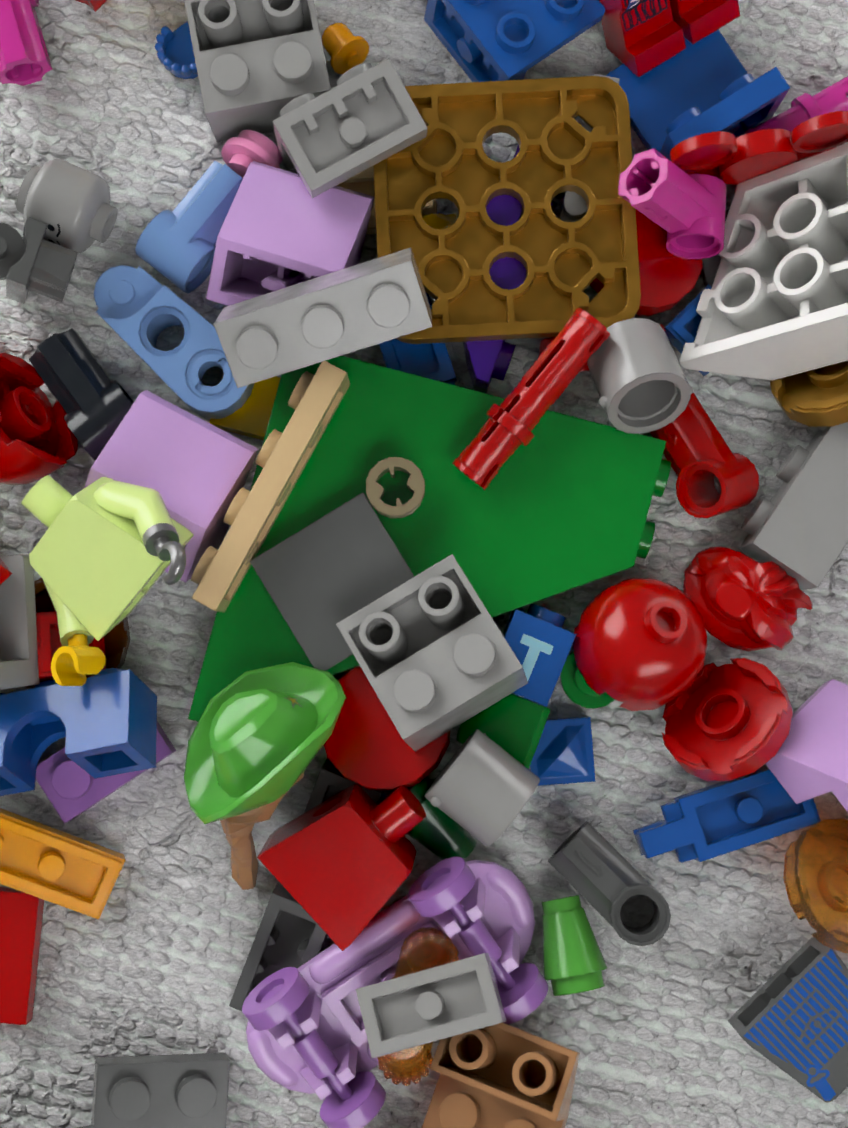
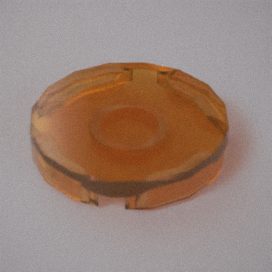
M844 818L825 819L801 831L798 839L790 844L785 854L783 880L790 906L799 920L806 918L810 926L817 931L811 935L824 946L848 953V820Z

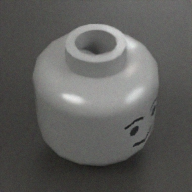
M58 158L45 163L42 168L35 165L27 172L19 189L16 203L17 211L23 214L24 225L27 217L47 223L45 240L76 251L78 254L87 250L95 240L104 243L109 238L118 213V209L110 205V187L107 181L96 174Z

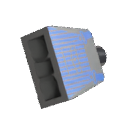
M813 936L728 1022L749 1046L824 1102L828 1103L835 1100L848 1087V969L832 948Z

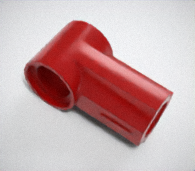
M694 393L690 395V400L685 410L673 422L650 432L653 438L666 441L663 454L667 460L671 461V467L678 477L676 495L680 505L688 514L696 518H710L742 508L750 504L756 497L759 489V475L755 465L746 456L731 452ZM715 476L718 478L721 485V495L717 492V489L715 487Z

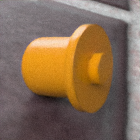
M334 23L327 27L322 34V45L331 56L330 64L336 73L344 74L349 69L365 61L369 53L368 42L361 36H354L345 24Z

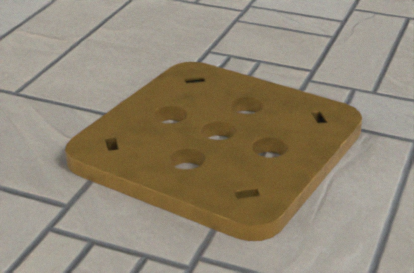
M581 76L405 86L428 128L427 137L373 165L377 254L379 258L411 247L425 292L435 302L432 304L431 309L432 327L396 339L403 343L428 344L556 337L577 308H581L591 314L606 328L616 322L634 318L640 306L641 290L636 209L618 194L620 174L632 163L629 103L626 93L620 85L607 77ZM579 116L593 130L591 132L587 131L575 118ZM499 132L508 133L513 136L520 148L515 158L503 163L495 162L488 158L483 149L485 140L492 134ZM561 192H575L585 200L587 213L579 221L564 222L558 219L552 212L551 201ZM503 194L516 198L523 208V215L520 220L508 226L498 225L493 222L486 211L489 201ZM437 198L450 200L458 208V219L449 228H432L422 218V210L428 202ZM505 257L515 258L525 267L527 278L518 288L502 289L495 285L490 277L489 270L493 263ZM597 278L605 286L589 303V296L584 293V290Z

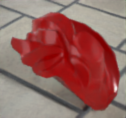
M712 546L698 552L684 572L683 593L694 602L702 615L705 629L712 636L732 648L749 652L774 647L782 651L794 638L792 625L797 620V609L806 608L811 610L813 608L810 597L800 590L796 578L787 575L786 571L773 561L759 563L743 553L727 547Z

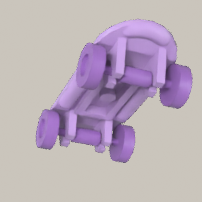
M451 857L442 860L421 874L413 883L406 896L374 916L344 951L334 943L300 967H286L265 978L249 993L242 1005V1012L248 1019L246 1026L248 1050L257 1067L272 1081L289 1090L308 1094L316 1093L320 1100L325 1098L320 1108V1117L328 1128H363L378 1114L386 1098L385 1089L374 1074L369 1071L398 1052L372 1059L356 989L488 953L506 1017V1022L503 1023L512 1024L527 1017L545 999L548 992V983L535 964L522 963L531 945L535 926L533 903L524 884L511 870L495 862L481 860L465 862L462 857Z

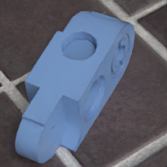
M124 265L115 266L101 274L94 290L95 302L99 308L96 311L97 314L194 413L206 420H210V418L221 419L233 414L245 404L252 392L254 383L237 388L216 329L211 323L167 286L160 284L140 266L137 269ZM171 326L184 328V338L178 347L169 351L157 349V338L164 329ZM219 367L223 369L224 373L222 381L212 387L203 385L202 378L207 369Z

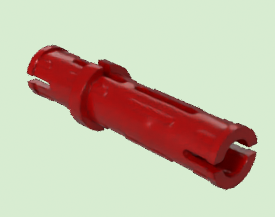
M577 308L564 325V328L529 368L510 395L508 394L500 406L497 404L491 406L486 413L489 418L452 464L485 490L499 472V469L513 455L521 444L526 447L534 438L531 431L538 424L541 417L560 397L592 354L610 336L607 328L591 314L581 308Z

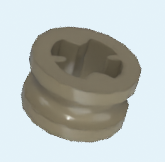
M388 457L379 461L370 470L366 479V494L371 506L379 514L388 518H404L413 514L421 505L425 495V480L420 469L412 461L402 457ZM395 471L407 473L410 476L407 481V488L410 492L414 493L412 498L403 505L400 498L396 499V506L385 504L382 501L384 488L378 483L379 479L387 472H390L392 478H395Z

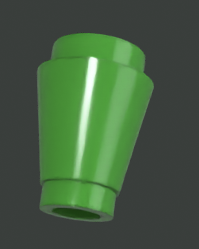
M579 895L541 902L544 913L542 915L545 980H551L553 995H569L604 987L602 970L608 967L585 910L581 906Z

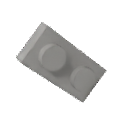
M488 953L356 989L372 1059L506 1022Z

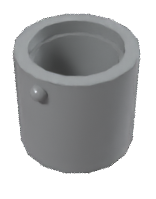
M631 318L609 326L607 331L610 332V336L587 361L589 371L600 396L599 404L601 407H604L609 421L617 430L628 434H644L658 430L673 422L685 410L690 400V395L693 393V388L685 377L666 332L659 323L646 318Z
M477 728L445 765L424 797L431 802L432 806L438 807L488 847L502 835L517 817L536 790L540 778Z

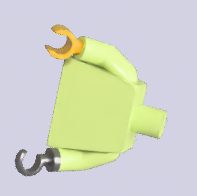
M47 475L29 490L21 502L26 509L48 527V530L29 554L30 565L43 579L57 614L60 642L63 646L58 648L53 655L51 661L52 676L55 682L61 686H83L86 683V675L98 674L106 664V658L102 650L98 647H89V644L92 643L94 638L99 641L125 619L169 565L170 569L167 575L163 577V581L168 585H172L180 580L186 566L184 547L194 534L170 517L161 494L155 489L101 477L72 496L50 475Z

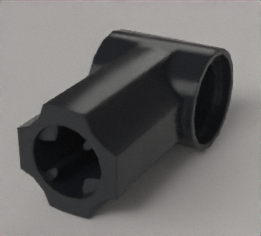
M72 328L63 333H55L40 343L35 353L29 358V361L49 391L66 411L67 414L64 416V420L74 436L96 461L134 401L117 380L112 382L82 338Z

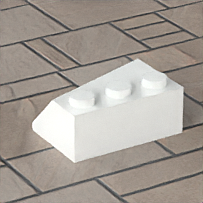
M848 143L738 183L725 221L724 248L719 253L721 261L712 288L703 289L696 309V312L702 318L694 343H685L679 361L683 368L773 381L848 361Z

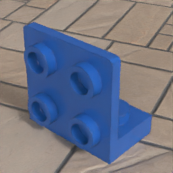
M427 0L424 21L472 82L524 80L527 70L600 22L605 13V7L599 0Z
M718 29L695 44L690 43L684 37L685 50L640 77H637L624 64L612 70L606 76L620 79L619 85L626 93L629 103L630 125L647 150L655 148L671 161V149L690 137L717 131L729 132L734 134L735 137L744 135L748 129L755 128L771 119L790 89L778 68L774 67L762 76L754 79L751 73H747Z

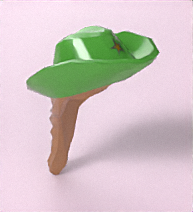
M295 662L246 671L209 701L188 740L184 783L190 809L204 824L220 820L223 831L226 834V839L231 846L232 878L243 890L253 889L256 886L259 863L252 837L254 824L269 820L288 790L303 778L307 766L332 735L345 702L346 696L341 684L328 671Z

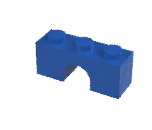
M118 668L101 670L93 677H88L83 686H61L55 680L40 682L33 689L8 694L0 693V796L35 790L36 768L41 755L52 743L66 737L65 755L95 779L156 768L157 695L130 669Z

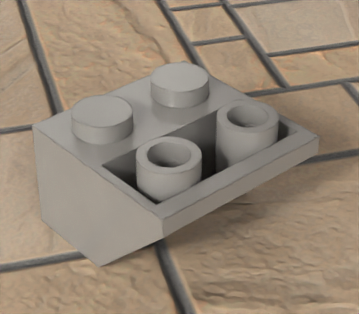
M184 0L204 111L216 142L227 141L229 138L237 137L242 130H253L261 134L274 132L272 121L281 117L280 111L287 103L304 94L311 93L316 98L331 90L314 0Z
M453 554L336 624L400 736L415 752L528 684L522 665Z

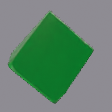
M511 693L463 722L458 730L456 740L463 744L478 728L529 769L551 709Z

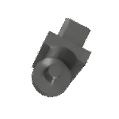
M27 217L23 237L10 225L0 223V280L6 279V298L25 304L28 292L32 291L59 302L63 301L78 252L46 241L47 223Z

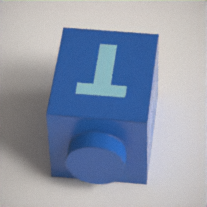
M530 604L527 613L517 609L512 611L503 636L522 665L528 684L513 692L514 694L547 707L576 637L575 633L562 628L566 617L535 604Z

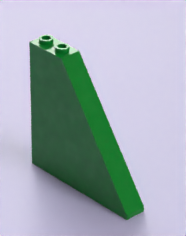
M338 356L326 361L347 372L350 386L256 557L361 493H364L369 501L366 494V479L370 470L379 461L388 457H402L412 461L423 475L425 495L422 503L413 514L404 518H388L379 514L374 509L375 513L414 577L453 554L491 617H495L634 567L636 557L643 559L647 557L655 531V522L646 520L652 496L661 498L671 469V461L662 459L666 441L638 433L628 434L617 430L615 427L547 410L531 431L534 438L526 447L521 444L484 490L455 467L452 462L458 458L489 418L486 413L493 404L500 406L505 398L361 360ZM321 362L281 374L263 444L274 429L283 433L295 411L288 406V402L296 384L306 371L315 375ZM259 465L256 466L250 491L263 469ZM395 471V478H392L390 472L385 473L378 481L384 488L382 501L390 506H396V499L400 498L402 505L407 503L414 494L407 488V481L410 476L402 471ZM252 565L248 569L226 611L216 613L188 716L189 720L199 722L209 701L246 671L289 662L313 667ZM351 655L326 671L334 675L359 666V663L355 656Z

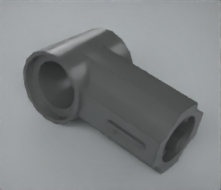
M588 821L575 830L548 859V862L615 929L620 938L629 944L637 946L651 945L663 938L669 928L671 918L667 901ZM644 895L653 901V917L643 927H628L621 921V907L630 897Z

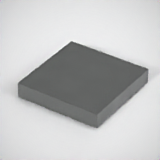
M364 493L359 494L250 561L313 667L324 671L353 655L336 624L414 577Z

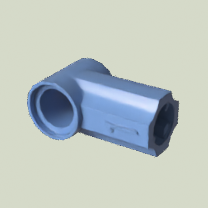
M214 161L173 211L169 209L164 210L149 222L137 241L136 255L187 294L193 292L211 273L217 236L243 178L226 164L223 165Z

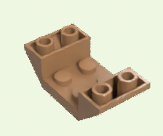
M504 1022L441 1039L430 1067L431 1070L440 1073L422 1128H565L580 1053Z

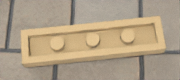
M323 361L315 375L306 371L301 376L288 402V406L295 410L283 433L274 429L269 434L256 460V464L263 468L251 491L244 487L238 491L225 514L224 523L231 527L219 549L209 546L194 569L191 581L198 584V587L192 599L214 611H226L251 566L250 561L256 557L348 390L350 381L347 372L327 361Z

